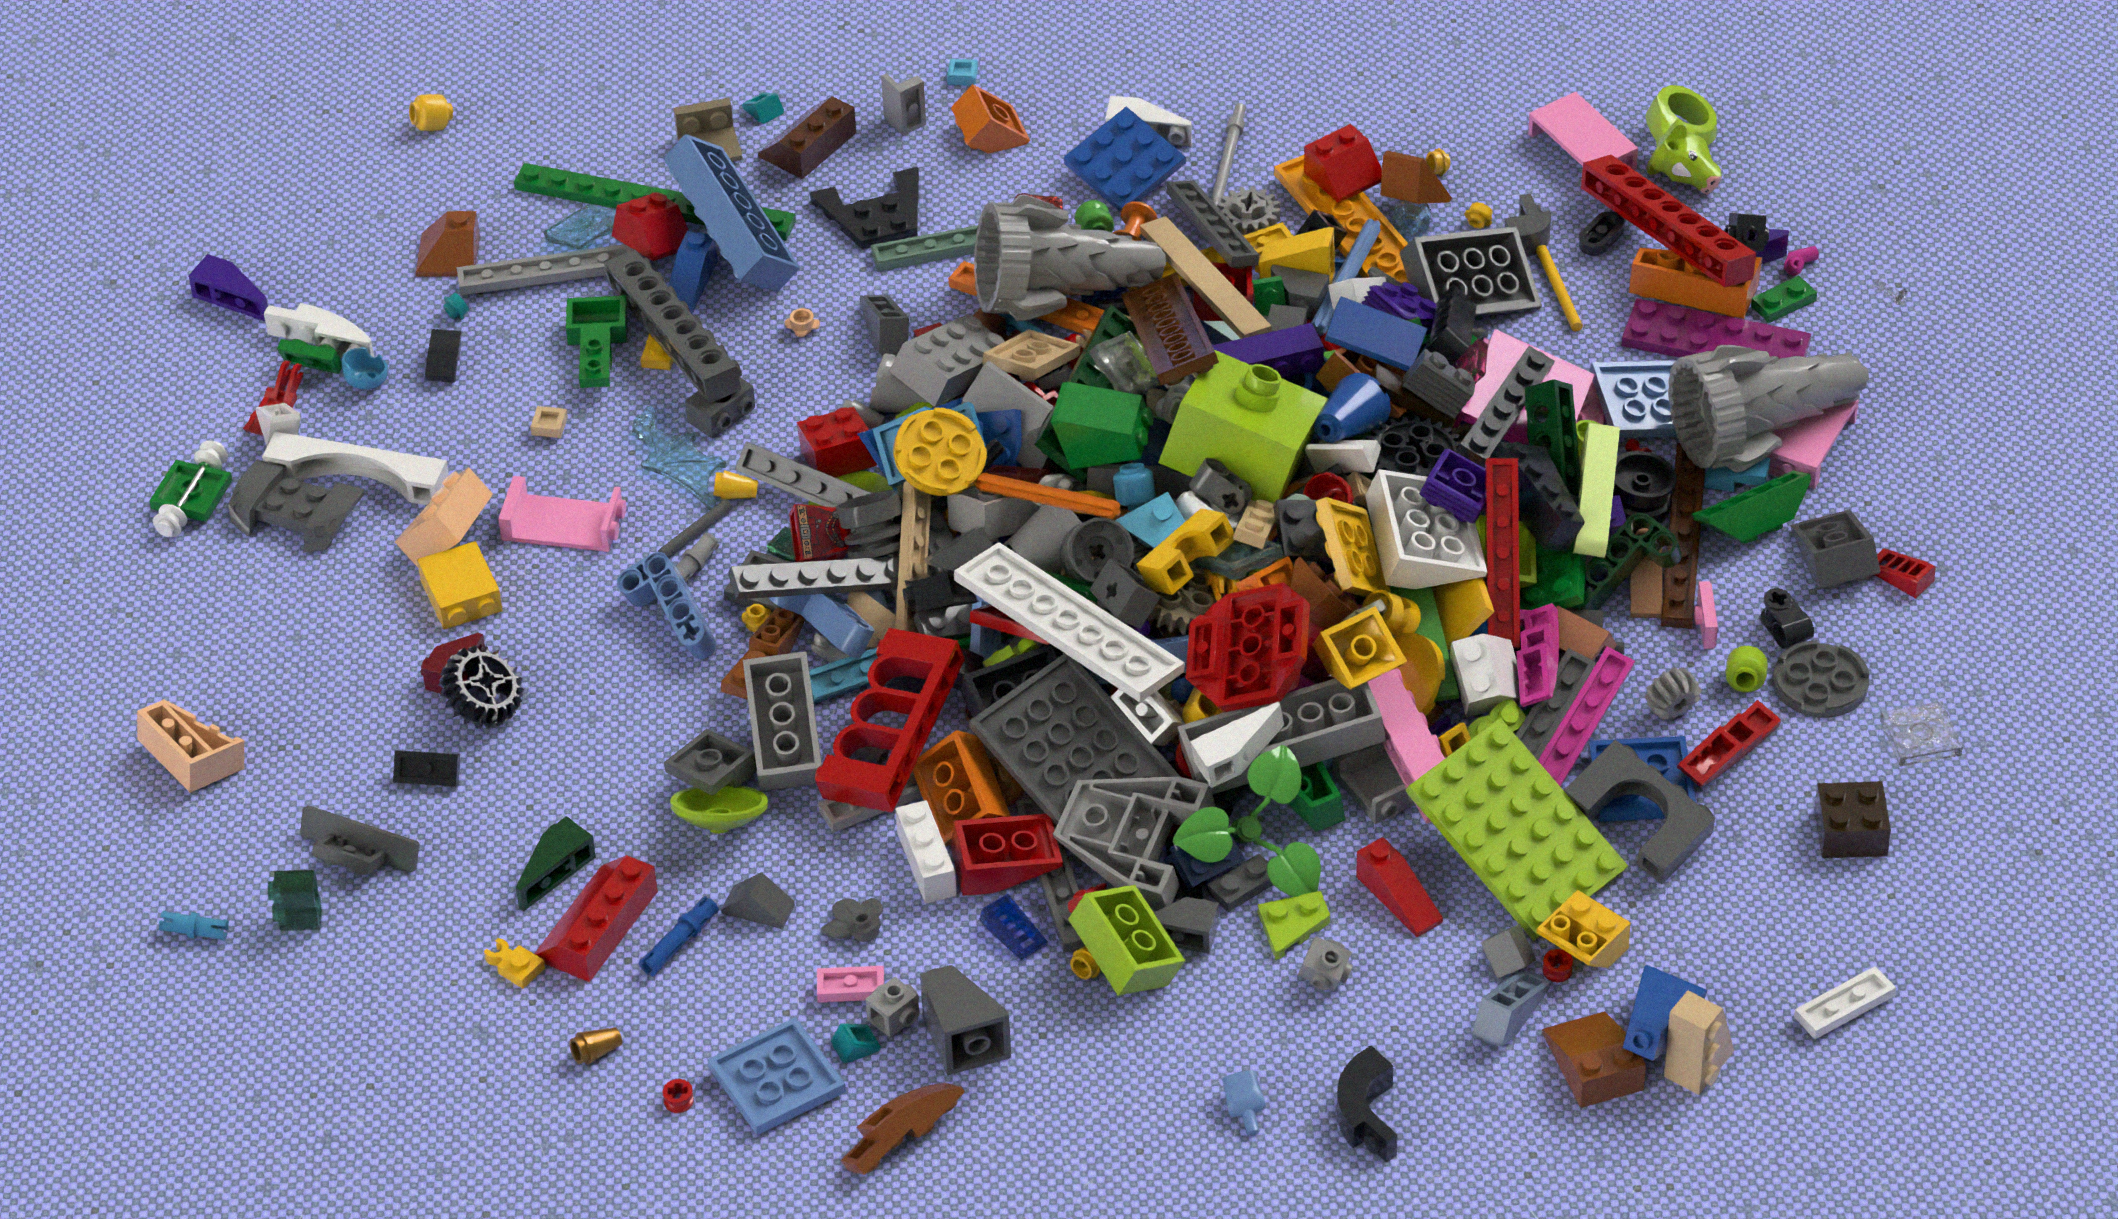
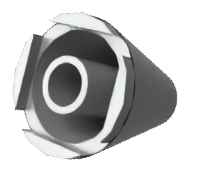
M885 353L877 371L876 386L873 387L870 399V408L876 412L900 413L917 402H927L889 372L896 358L893 354ZM955 397L952 398V399H950V400H948V401H946V402H950V401H952V400H955Z

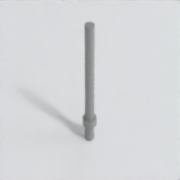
M1242 103L1235 105L1233 116L1229 118L1226 127L1228 135L1211 200L1217 207L1218 203H1221V197L1224 196L1238 138L1242 135L1245 126L1243 119L1246 106Z

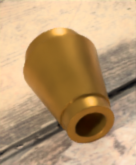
M616 1027L578 1032L569 1042L571 1054L578 1064H590L616 1049V1047L621 1046V1034Z

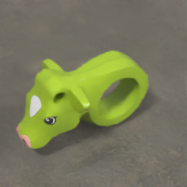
M1677 85L1663 87L1653 99L1645 115L1648 128L1657 144L1646 166L1647 173L1655 175L1663 172L1673 182L1692 185L1700 192L1708 195L1718 187L1723 176L1720 167L1712 160L1708 145L1715 141L1717 137V115L1713 107L1696 92ZM1676 115L1681 116L1682 118H1684L1685 120H1687L1689 123H1686V122L1682 121V120L1679 119Z

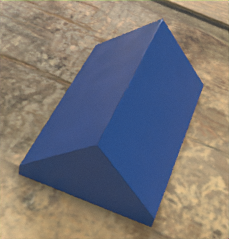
M1341 296L1333 312L1325 341L1408 371L1416 361L1427 328Z

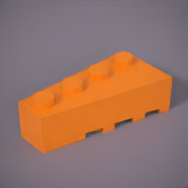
M1639 248L1632 263L1629 293L1645 298L1668 301L1671 304L1690 306L1701 311H1712L1725 314L1728 317L1744 319L1751 304V298L1754 297L1759 285L1762 257H1756L1752 280L1725 288L1671 250Z

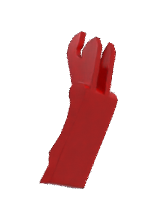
M283 361L279 369L275 388L267 387L258 407L286 403L293 408L297 401L296 391L304 372L298 373L302 364L296 363L292 369L286 371L291 361ZM255 410L250 415L249 421L243 429L246 432L263 436Z

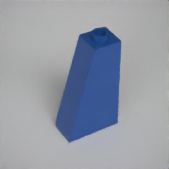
M1645 965L1623 1048L1654 1061L1667 1048L1670 1011L1687 990L1705 999L1707 989L1652 966Z

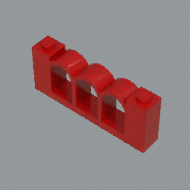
M888 628L884 638L877 645L876 653L878 658L874 660L868 670L867 677L871 688L863 691L852 702L850 713L854 724L841 730L834 739V755L827 754L822 766L817 768L815 783L823 799L893 813L965 659L957 640ZM898 676H910L926 680L920 694L884 687L889 680ZM882 711L909 715L903 730L867 723L871 716ZM863 747H876L892 751L885 766L849 758L853 752Z

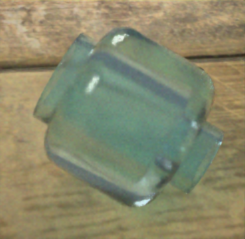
M1400 200L1395 206L1392 218L1394 228L1404 238L1413 239L1414 237L1423 236L1430 225L1431 208L1428 203L1416 204L1407 200Z

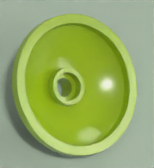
M727 784L713 796L696 787H690L675 793L671 797L670 806L679 818L699 828L709 829L712 833L722 834L729 832V829L742 827L760 817L768 808V797L757 789L741 785L734 788Z

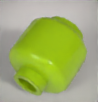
M1748 645L1735 648L1728 655L1726 661L1725 675L1729 685L1736 691L1743 693L1754 692L1760 689L1767 677L1768 664L1766 656L1761 650Z

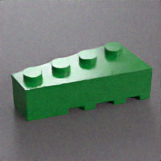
M1320 761L1300 767V790L1296 797L1287 804L1315 832L1345 821L1341 794L1323 762Z

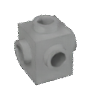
M1315 936L1297 976L1309 980L1311 985L1320 990L1329 989L1335 991L1339 981L1346 983L1353 965L1347 962L1352 952L1345 949V946L1338 941H1326Z
M896 977L886 984L878 986L865 999L867 1020L889 1038L904 1027L912 1025L917 1017H919L918 993L911 985H905Z

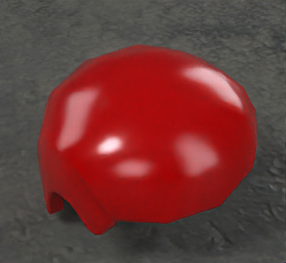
M1329 472L1314 475L1306 483L1303 495L1311 500H1320L1328 497L1351 505L1354 500L1351 486L1343 478Z

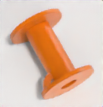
M1129 202L1121 210V218L1126 225L1124 230H1117L1113 233L1122 236H1132V241H1142L1140 238V225L1158 219L1157 214L1145 203Z

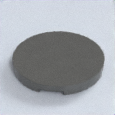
M1817 640L1805 641L1789 647L1778 657L1773 671V687L1780 700L1796 712L1812 717H1836L1849 713L1864 701L1869 687V670L1864 660L1856 652L1842 644L1837 647L1830 644L1817 643Z

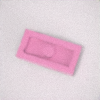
M884 966L817 968L818 1003L866 1001L865 999L878 986L884 984Z

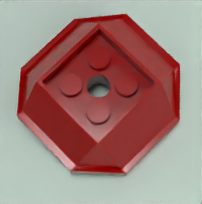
M1284 582L1226 594L1214 603L1204 615L1200 614L1190 622L1186 679L1223 712L1282 701L1286 693L1299 686L1300 672L1307 660L1310 603Z

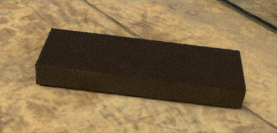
M1378 364L1372 369L1371 377L1381 383L1379 387L1384 394H1388L1391 401L1425 419L1431 418V422L1435 424L1440 421L1443 422V428L1452 427L1455 423V419H1451L1402 387L1403 377Z

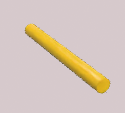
M1540 245L1536 248L1539 260L1572 331H1579L1582 329L1583 324L1547 247Z

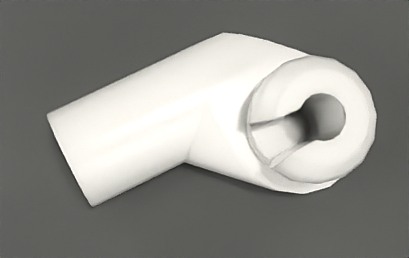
M1063 474L1046 475L1039 482L1040 485L1071 491L1073 488L1072 481L1066 479V476ZM1033 502L1034 504H1036L1037 506H1040V507L1043 505V504H1039V503Z

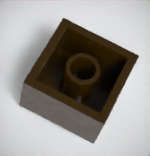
M1883 781L1817 783L1814 811L1822 858L1888 856L1891 828Z

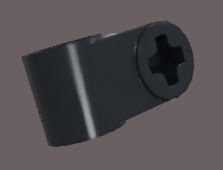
M1780 588L1768 590L1764 595L1765 609L1761 612L1760 621L1774 637L1776 643L1785 649L1813 638L1814 627L1811 619L1802 611L1790 593Z

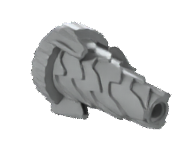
M1019 195L1011 203L990 202L984 206L981 212L976 233L974 278L977 299L983 312L1011 314L1017 321L1032 320L1065 308L1067 305L1066 295H1094V291L1116 290L1118 287L1138 288L1156 281L1162 277L1164 266H1166V253L1155 242L1132 241V236L1116 235L1104 230L1081 229L1079 224H1065L1069 219L1068 211L1059 209L1053 204L1035 197Z
M1720 345L1714 351L1680 357L1673 363L1668 380L1671 417L1683 450H1685L1688 458L1696 466L1702 469L1711 467L1716 469L1726 466L1738 473L1748 469L1766 458L1772 451L1782 447L1781 438L1774 435L1775 430L1795 426L1800 422V419L1824 414L1822 409L1858 400L1860 398V390L1865 389L1869 380V373L1867 367L1862 366L1860 360L1852 356L1851 352L1827 357V353L1810 357L1793 356L1778 359L1777 356L1769 357L1767 351H1758L1736 345Z

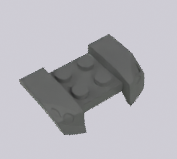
M257 459L236 484L228 504L230 521L248 537L253 532L256 520L304 533L303 552L321 551L331 545L344 520L365 495V489L338 482L330 490L322 486L287 478L284 476L283 466Z

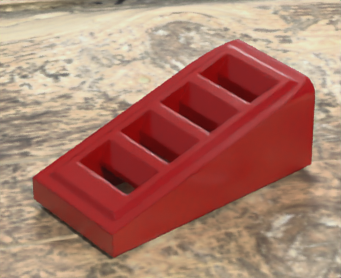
M1885 548L1877 554L1880 573L1874 575L1915 599L1935 580L1936 566L1926 561ZM1884 560L1888 561L1884 566L1880 565Z

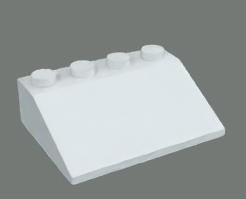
M1378 469L1365 494L1385 584L1395 587L1420 589L1485 577L1487 568L1476 524L1459 521L1454 517L1453 513L1444 508L1430 505L1419 494L1427 477Z

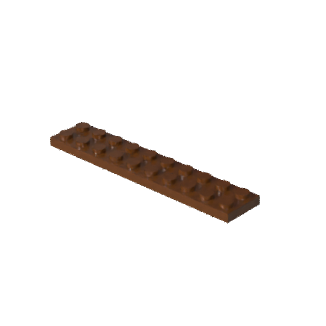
M1177 273L1121 294L1161 386L1165 384L1168 386L1176 385L1182 382L1185 376L1195 372L1196 374L1206 373L1213 369V365L1219 363L1214 348Z

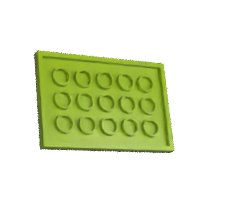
M1501 717L1410 784L1405 790L1533 941L1541 936L1536 933L1537 928L1577 890L1592 897L1628 867L1627 863Z

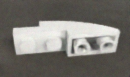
M300 303L296 311L268 305L264 312L268 335L300 339L306 343L316 344L318 347L320 345H328L336 350L340 358L350 349L365 347L368 353L374 357L371 338L352 322L330 311Z

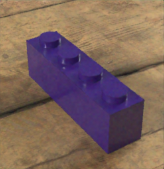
M1312 323L1212 345L1214 350L1249 365L1261 364L1271 367L1280 374L1281 378L1319 370L1323 367L1324 346Z

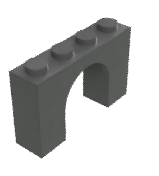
M1614 740L1564 789V792L1589 821L1609 802L1623 795H1640L1656 803L1664 814L1665 823L1639 849L1637 865L1660 884H1663L1713 833L1715 817L1705 805H1698L1688 797L1686 791L1681 786L1670 783L1663 777L1658 768L1653 765H1647L1638 758V755L1631 747L1623 746L1617 740Z

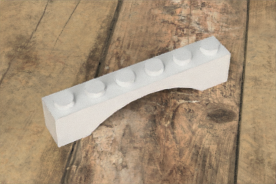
M274 432L262 456L265 462L283 466L284 476L287 478L302 481L323 475H358L385 483L401 493L408 502L423 505L429 504L432 496L444 487L442 482L449 476L447 460L281 432Z

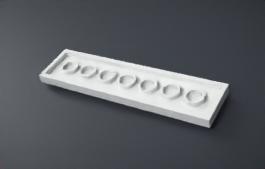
M1000 542L954 571V581L1138 702L1143 701L1184 673L1185 662Z

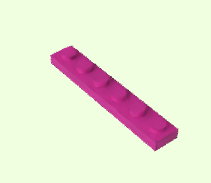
M1608 646L1538 759L1539 763L1560 787L1563 785L1634 666L1635 660Z

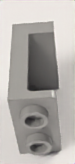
M1382 743L1333 757L1332 776L1374 824L1393 818L1398 813L1416 806L1411 797L1405 792L1407 788Z

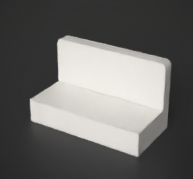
M1320 440L1319 444H1308L1305 452L1316 473H1322L1336 463L1339 464L1343 472H1374L1381 447L1377 440H1340L1332 443Z

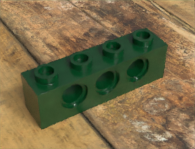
M1552 379L1524 388V406L1527 413V438L1529 445L1546 448L1573 501L1578 502L1581 474L1573 385Z

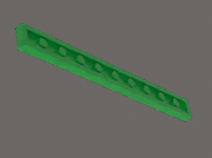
M528 163L523 164L514 180L515 190L614 209L617 208V205L629 202L632 199H638L658 192L666 195L669 200L678 204L685 222L705 225L694 213L695 208L691 201L682 192ZM761 207L781 239L787 241L796 223L795 213Z

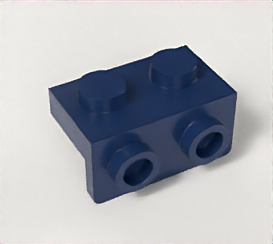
M1230 834L1232 848L1229 854L1218 862H1202L1176 845L1169 848L1172 854L1163 860L1166 865L1174 863L1189 890L1240 864L1245 858L1232 834Z

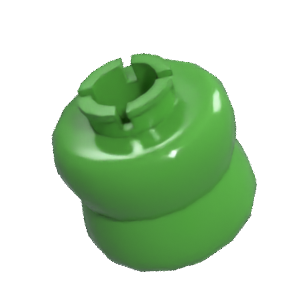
M1089 200L1084 202L1075 212V223L1081 225V229L1104 230L1111 233L1114 230V221L1109 209L1101 201Z

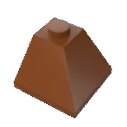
M447 211L422 232L416 277L458 276L456 267L476 265L480 241L476 211Z

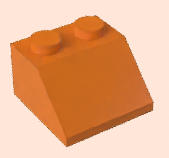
M974 84L951 107L956 118L955 123L965 136V143L974 150L978 148L989 154L1026 145L1030 141L1013 105Z

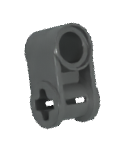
M1207 457L1204 459L1189 483V487L1194 493L1207 499L1227 514L1238 513L1251 501L1253 496L1252 488L1247 481L1241 479L1228 470L1221 462L1213 458Z

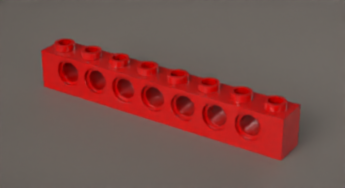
M1613 155L1583 162L1581 189L1725 288L1753 279L1756 252Z

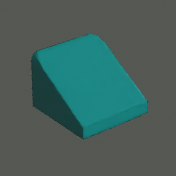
M763 92L742 104V108L761 124H765L784 113L779 96L775 93Z
M840 1023L831 1038V1044L842 1063L853 1062L879 1052L881 1049L868 1024Z

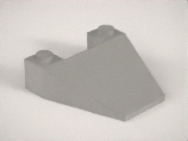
M1183 777L1077 780L1053 836L1115 888L1136 885L1150 908L1157 911L1173 903L1180 887L1174 867L1157 862L1173 824L1181 825L1194 812L1206 807H1214L1215 802L1209 784Z

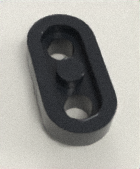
M1606 211L1597 215L1580 232L1579 249L1584 254L1590 256H1597L1606 252L1623 235L1624 218L1613 211Z

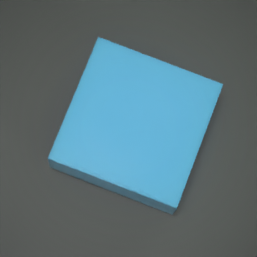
M950 59L947 85H976L978 60Z

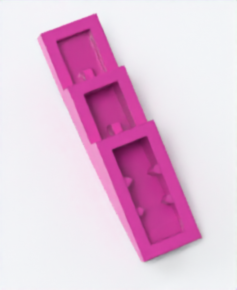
M1553 603L1524 612L1525 631L1520 632L1521 650L1516 651L1520 704L1522 707L1553 697L1559 660L1558 609Z

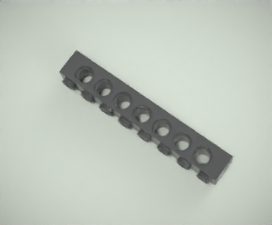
M634 249L604 262L609 286L618 296L626 295L629 310L708 403L741 390L739 377L742 376V371L738 362L729 358L725 347L716 343L710 330L706 331L703 328L697 315L693 316L690 313L686 302L678 299L672 286L668 287L665 284L661 273L653 270L647 257L643 258Z

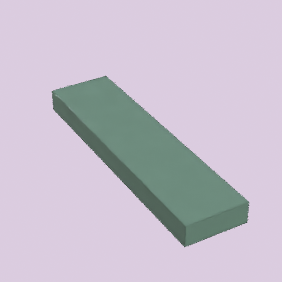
M978 225L870 245L876 270L879 272L975 254Z

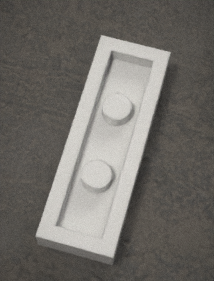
M1874 966L1796 1008L1794 1018L1814 1039H1817L1893 998L1896 994V987Z

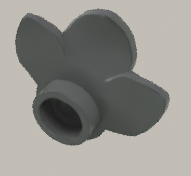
M874 898L867 899L862 903L854 899L839 900L832 906L835 919L821 927L822 933L831 938L842 939L854 936L860 942L870 941L876 938L880 932L881 922L879 916L883 912L882 904Z

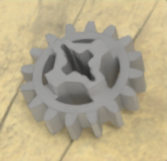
M1252 186L1250 190L1240 187V192L1236 193L1230 190L1229 197L1222 196L1221 203H1218V208L1242 235L1276 225L1277 222H1280V202L1275 201L1274 194L1267 196L1266 189L1257 192L1255 186Z

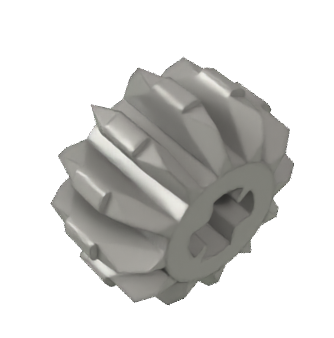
M1673 667L1669 672L1663 671L1660 677L1654 678V683L1646 688L1647 694L1645 695L1648 706L1656 716H1659L1661 720L1669 719L1672 721L1679 715L1684 716L1687 710L1693 709L1692 705L1699 701V694L1702 690L1697 680L1685 668L1677 669Z

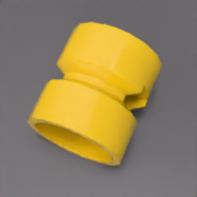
M1383 590L1373 591L1364 600L1362 607L1379 599L1384 602L1388 610L1382 618L1394 637L1400 636L1403 633H1415L1418 629L1421 611L1413 600Z

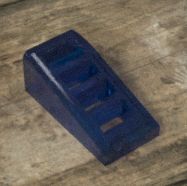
M1009 894L982 908L979 917L980 922L1020 960L1025 959L1047 945L1048 941ZM1005 914L1007 918L1001 921L999 917ZM1011 923L1016 925L1009 930L1006 928ZM1022 930L1024 934L1015 939L1013 935ZM1029 938L1034 941V943L1025 948L1020 945Z

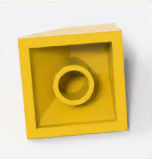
M1376 606L1320 632L1312 644L1327 672L1349 690L1367 683L1407 662Z

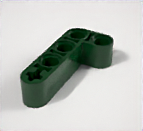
M1636 513L1630 516L1609 539L1605 558L1594 556L1586 565L1584 603L1569 608L1573 610H1599L1645 556L1663 568H1671L1677 565L1681 560L1682 552L1676 536L1645 513ZM1639 529H1648L1643 535H1635ZM1664 546H1672L1668 552H1659ZM1619 552H1628L1623 558H1615ZM1599 575H1608L1603 581H1594Z

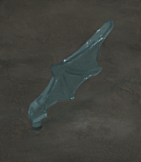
M646 406L641 415L637 414L632 425L633 436L644 443L650 452L648 457L641 461V467L644 470L655 472L678 483L692 493L710 511L716 506V500L710 495L708 490L709 478L717 468H726V462L718 456L705 455L700 452L693 443L696 440L693 433L687 432L682 435H674L656 429L653 419L656 410L651 406Z

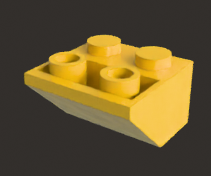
M1577 890L1537 928L1536 933L1588 966L1609 968L1629 949L1631 922Z

